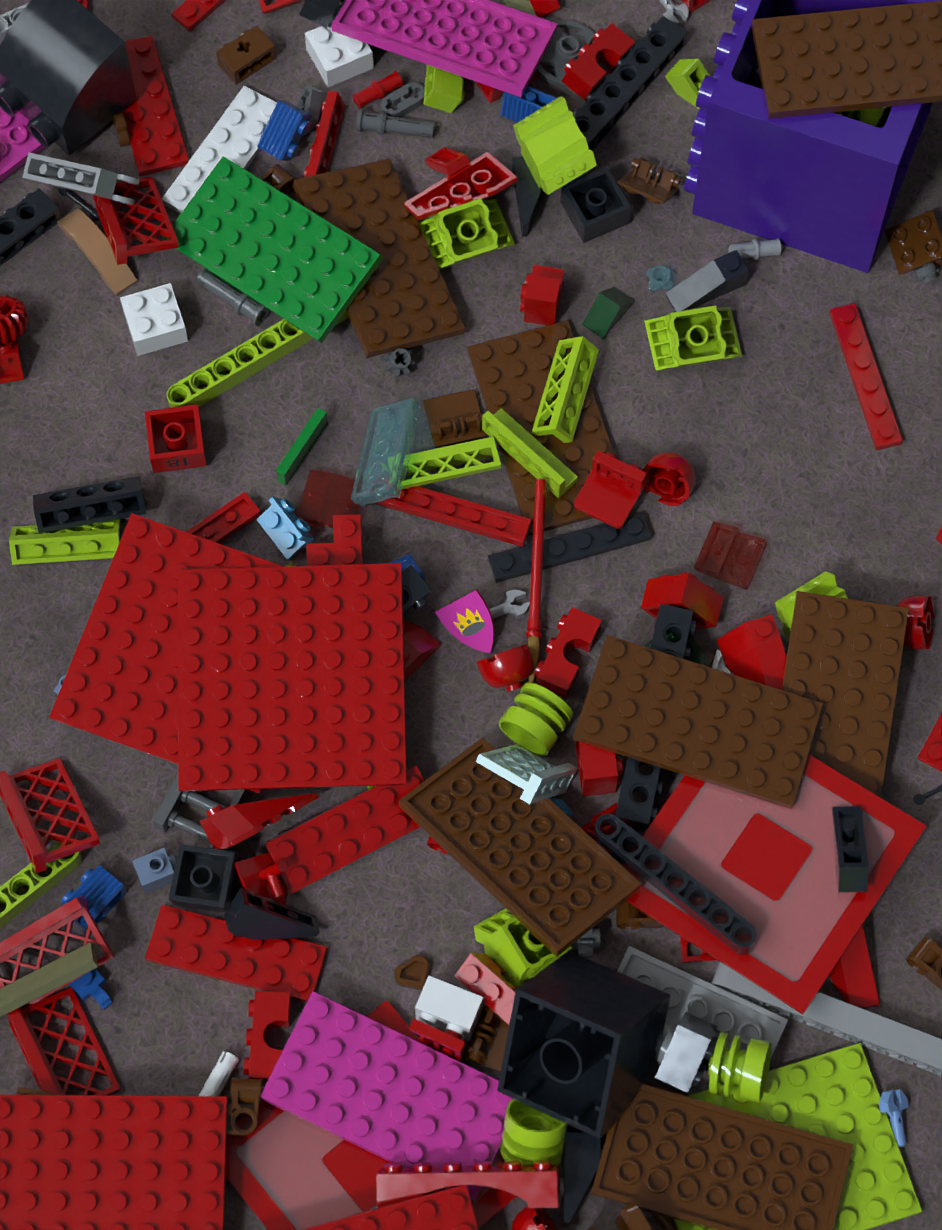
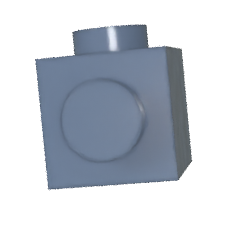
M164 848L132 861L145 893L172 883L176 860L173 854L167 856Z

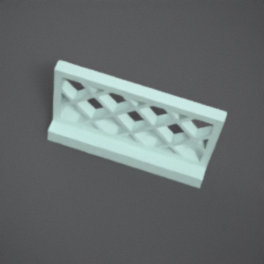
M518 744L481 753L476 759L477 763L524 789L520 799L528 804L565 793L578 769L570 763L554 766Z

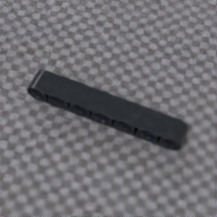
M604 814L598 818L595 826L596 837L602 846L734 952L745 955L754 950L757 932L751 923L617 816ZM605 826H613L616 829L615 833L611 835H605L601 830ZM629 843L638 846V849L633 853H628L623 848ZM650 861H656L661 866L659 869L651 871L645 865ZM672 879H679L683 885L680 888L673 889L669 887L668 882ZM694 897H701L706 903L703 906L695 907L690 903V900ZM717 915H723L728 919V922L724 925H717L712 919ZM740 933H746L751 937V940L743 944L739 943L735 937Z

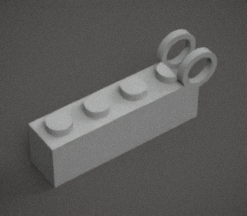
M29 152L22 177L42 184L103 197L129 205H134L135 200L113 194L116 180L139 185L140 181L139 179L105 169Z

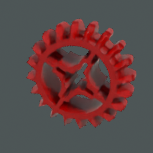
M10 295L0 296V344L5 345L6 342L15 341L16 337L23 335V332L27 330L29 319L23 301L18 300L17 297H10Z

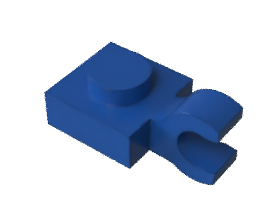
M96 969L69 984L83 1001L92 996L103 1010L113 1003L107 993L101 988L106 981Z

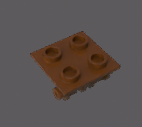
M634 158L631 163L633 170L617 181V184L623 186L625 191L644 195L648 201L655 204H664L679 191L678 186L681 178L678 177L677 173L660 167L656 177L653 178L657 165L653 164L651 167V162L643 158H639V160Z
M933 210L884 230L899 275L934 262L935 267L942 265V235Z
M475 389L423 400L435 448L487 437V434L482 430L483 414L480 412Z
M486 1005L483 1007L463 1059L501 1072L509 1025Z

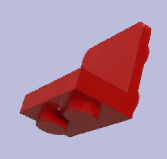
M597 450L592 462V471L574 501V508L616 529H620L623 527L645 487L646 473L635 464L628 465L620 461L612 453H603Z

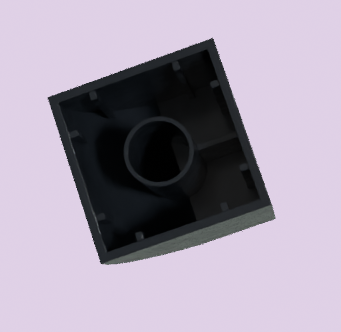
M31 0L16 18L0 45V108L11 117L21 112L30 120L27 123L30 133L45 148L55 143L70 156L113 119L114 114L121 113L136 100L125 41L77 0Z
M567 951L516 988L497 1091L600 1139L627 1109L656 1057L661 1045L671 995L571 951Z

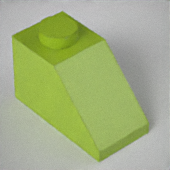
M680 59L665 77L677 95L696 107L697 96L704 77L710 75L699 59Z
M426 64L423 105L452 113L456 106L461 105L464 100L465 91L462 90V77Z

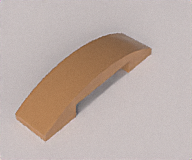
M76 209L57 222L69 239L77 244L99 271L101 278L116 296L137 283V279L127 264L117 265L108 239L80 209Z

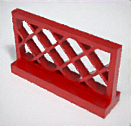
M153 177L140 178L139 185L124 181L116 182L114 192L120 191L124 193L122 197L130 198L133 196L140 199L134 205L92 195L117 265L127 264V256L178 248L177 237ZM143 187L150 188L147 191V193H143L137 190L138 188ZM148 202L156 206L153 209H149L143 205ZM121 206L131 209L127 214L118 211ZM138 212L146 215V217L141 220L134 217V215ZM153 218L162 221L159 226L149 222ZM127 223H131L137 227L131 230L124 226ZM146 229L153 233L150 236H146L140 232ZM162 235L170 240L159 241L156 238ZM134 239L143 242L141 245H130Z
M60 758L9 776L6 770L0 772V797L35 873L47 870L46 863L100 844L99 837ZM56 769L59 772L56 781L44 778L47 772ZM24 780L33 782L29 790L19 788L16 783ZM39 784L52 787L47 796L35 792ZM58 789L69 792L65 801L53 798ZM30 799L43 802L39 810L27 807ZM49 804L61 807L57 816L45 813ZM67 809L79 813L76 821L63 818ZM40 819L53 822L48 831L36 827ZM59 824L71 828L67 836L54 833ZM77 830L89 833L90 835L89 838L81 841L73 839ZM50 839L63 843L59 849L50 852L46 848Z
M84 896L74 898L0 942V964L5 961L16 964L12 980L2 977L0 973V989L5 987L6 983L10 984L18 979L21 966L35 969V971L41 968L45 951L60 955L59 958L69 954L66 950L70 937L84 940L83 946L89 942L100 945L105 956L97 960L98 967L115 957L87 907L89 905ZM81 916L84 917L88 924L86 936L71 932L74 920ZM68 924L66 931L61 930L62 927ZM55 932L65 935L61 951L47 947L50 934ZM92 933L96 939L90 938ZM43 939L42 945L35 944ZM28 947L40 949L37 965L22 961L25 949ZM19 953L17 960L11 958ZM83 975L19 1007V1010L43 1000Z
M72 987L21 1010L17 1008L7 1013L8 1024L40 1091L65 1095L68 1086L85 1091L83 1095H87L89 1092L94 1095L110 1096L121 1090ZM67 997L70 998L73 1005L70 1016L54 1011L57 1002ZM36 1011L48 1014L43 1028L32 1025L27 1015ZM75 1011H76V1013H77L79 1019L74 1018ZM52 1016L67 1021L63 1034L47 1030ZM71 1023L83 1026L85 1034L82 1041L66 1036ZM35 1031L41 1033L39 1039L37 1038ZM44 1035L60 1040L55 1053L43 1050L41 1042ZM87 1037L89 1038L91 1044L85 1043ZM64 1041L79 1046L75 1060L59 1055ZM83 1048L95 1051L98 1058L94 1067L78 1062ZM47 1057L52 1058L51 1065H50V1063H49ZM56 1060L72 1065L67 1079L54 1074L53 1068ZM99 1063H101L104 1070L98 1069ZM76 1067L92 1072L87 1086L71 1081ZM95 1074L107 1077L111 1087L103 1091L91 1088ZM59 1083L65 1084L63 1091Z

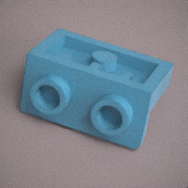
M272 496L269 499L271 506L256 520L286 559L293 560L307 547L306 544H310L314 540V537L309 532L311 530L309 525L303 519L298 518L293 512L295 508L289 500Z

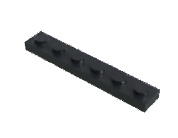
M640 513L629 516L620 529L604 523L544 540L542 570L651 540V534L644 514ZM533 543L488 555V562L495 583L531 573Z

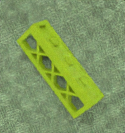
M585 337L559 340L532 429L534 435L553 434L563 443L573 441L599 349ZM572 347L571 352L564 358L566 348ZM565 369L564 375L557 381L558 375ZM559 392L557 398L550 404L552 397ZM552 415L549 425L544 426L545 420Z
M502 408L494 415L489 411L482 415V430L490 437H494L495 442L536 479H545L546 488L557 498H560L578 481L577 475Z
M494 437L389 458V470L396 491L501 469ZM493 457L494 462L483 464L478 460ZM467 463L465 467L461 469H456L452 467L454 465ZM440 469L437 474L430 475L426 472L430 470ZM414 474L409 480H399V477Z
M120 519L39 533L37 525L13 526L9 537L12 565L113 558L120 543Z

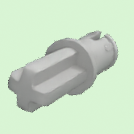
M753 239L752 242L731 244L728 247V253L737 250L742 259L753 258L758 260L759 257L780 255L781 243L779 239L765 241Z

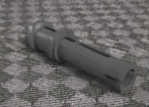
M359 108L356 131L360 132L364 129L377 131L381 135L385 132H395L433 138L435 122L387 116V113L384 111H380V113L365 112L363 108Z
M204 269L199 273L196 281L198 285L206 288L230 304L238 315L243 314L251 319L253 325L260 326L268 317L270 310L244 293L237 291L208 270Z

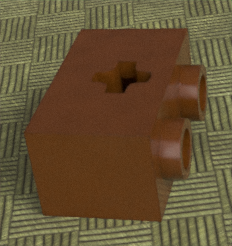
M257 25L250 30L244 31L238 38L222 45L216 51L219 67L235 85L276 59L275 45Z

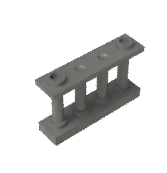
M177 775L153 819L155 829L166 833L169 826L172 828L177 826L209 841L202 825L180 816L178 809L182 802H191L206 810L220 805V803L194 791H178ZM230 790L236 793L231 805L243 804L250 790Z

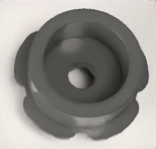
M934 262L914 269L916 281L921 280L922 284L936 279L935 273L939 271V268H936Z

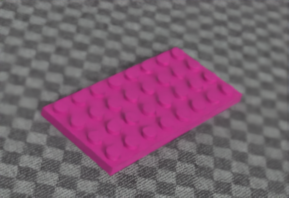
M346 0L332 23L333 32L522 97L557 30V24L490 0Z
M313 991L260 1095V1099L391 1163H401L402 1167H414L415 1163L420 1162L432 1163V1167H444V1163L461 1162L462 1166H474L475 1162L480 1161L492 1163L503 1141L502 1135L505 1129L506 1109L508 1103L513 1098L497 1091L498 1080ZM467 1185L472 1202L475 1201L481 1188L480 1185ZM450 1186V1187H444V1188H445V1189H449V1188H453V1187H456V1186Z

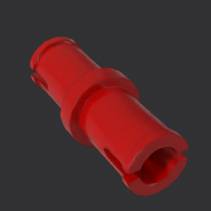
M394 71L379 81H372L370 86L352 94L353 101L358 108H362L376 99L382 100L385 98V94L403 86V81L399 73Z

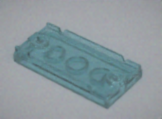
M413 398L371 411L351 495V500L354 503L364 507L365 504L384 501L392 497H400L402 489L400 480L405 479L417 428L416 420L420 411L418 402Z

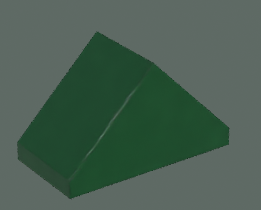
M615 287L599 292L582 325L604 339L635 301Z

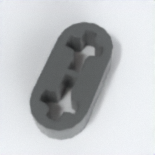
M409 83L383 98L381 111L387 113V116L402 117L420 107L424 102L423 86L418 83ZM409 93H418V98H415L413 96L409 97ZM388 105L397 106V110L388 109Z
M310 85L303 89L298 101V107L312 115L309 120L311 126L307 133H310L318 122L322 92Z

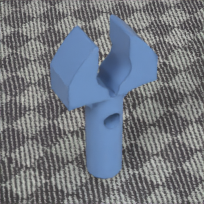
M900 1089L885 1091L882 1093L879 1101L880 1112H887L890 1116L892 1131L898 1147H904L906 1145L902 1112L903 1109L909 1108L908 1099Z

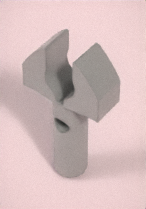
M659 0L667 10L663 16L679 26V21L673 15L675 13L682 16L684 22L687 23L689 10L685 3L675 5L672 0Z
M513 589L506 592L507 599L505 603L489 609L492 619L507 613L515 615L518 619L525 616L529 610L530 601L521 606L513 605L515 600L526 597V592Z

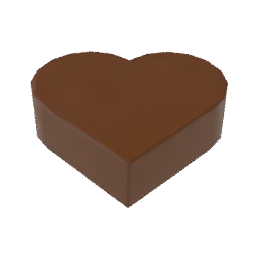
M122 113L114 114L113 121L120 147L129 146L130 138L125 116Z
M415 955L409 959L408 963L397 966L394 971L396 983L402 987L422 991L429 973L428 960L422 955Z

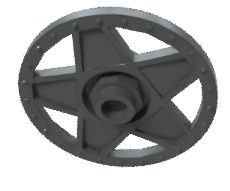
M569 20L552 21L557 24L556 33L535 71L546 81L557 86L567 87L561 82L566 74L563 69L572 58L577 60L580 57L578 53L586 43L594 42L592 38L595 34L580 23ZM559 27L572 28L579 32L567 36ZM597 62V64H598L600 67H602V64H603V63H602V62ZM540 64L554 66L556 77L547 73Z

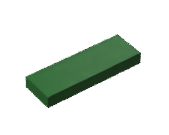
M320 408L316 409L277 467V480L281 484L287 485L327 425V413Z

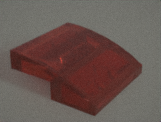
M311 469L296 516L310 525L320 528L324 525L333 529V515L357 514L365 483L341 475Z
M713 521L694 569L715 579L748 590L767 546L766 539L740 533L738 527Z

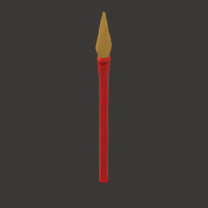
M536 479L530 609L527 623L528 631L526 632L533 658V670L529 676V683H534L535 680L534 673L539 655V639L542 637L540 632L546 501L545 479Z

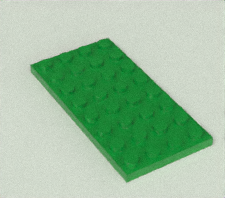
M222 156L172 225L178 240V248L174 249L321 344L383 260V257L376 251ZM164 236L162 240L165 241L170 239Z

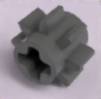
M399 348L380 358L382 362H385L383 371L393 373V378L399 376L400 371L404 376L409 374L410 371L407 366L415 364V361L411 360L410 356L412 350L407 351ZM399 358L401 362L396 364L394 360Z
M599 927L592 928L572 944L571 950H578V955L582 957L592 956L593 949H600Z

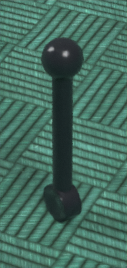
M59 188L60 195L68 196L89 212L94 220H100L97 210L94 211L72 194L70 190Z
M942 785L923 795L916 794L913 797L914 803L917 805L923 804L924 799L941 792Z

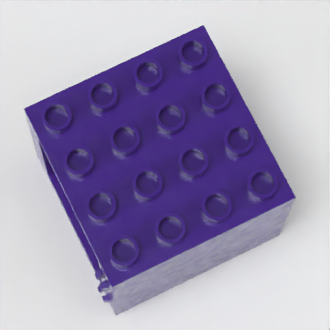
M737 0L732 15V21L736 22L732 33H723L714 58V63L718 64L714 76L706 75L704 77L696 100V107L700 109L692 129V136L695 137L688 157V164L691 167L684 185L685 192L695 195L692 214L768 240L779 239L781 244L868 273L933 102L892 106L887 122L882 128L833 112L768 119L763 89L751 86L755 69L758 68L751 28L752 19L942 0Z

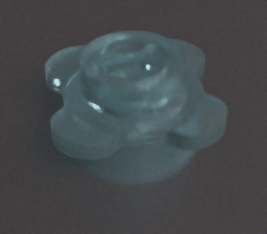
M664 266L649 268L646 271V277L649 279L648 289L652 292H656L658 289H672L673 282L670 280L671 269Z

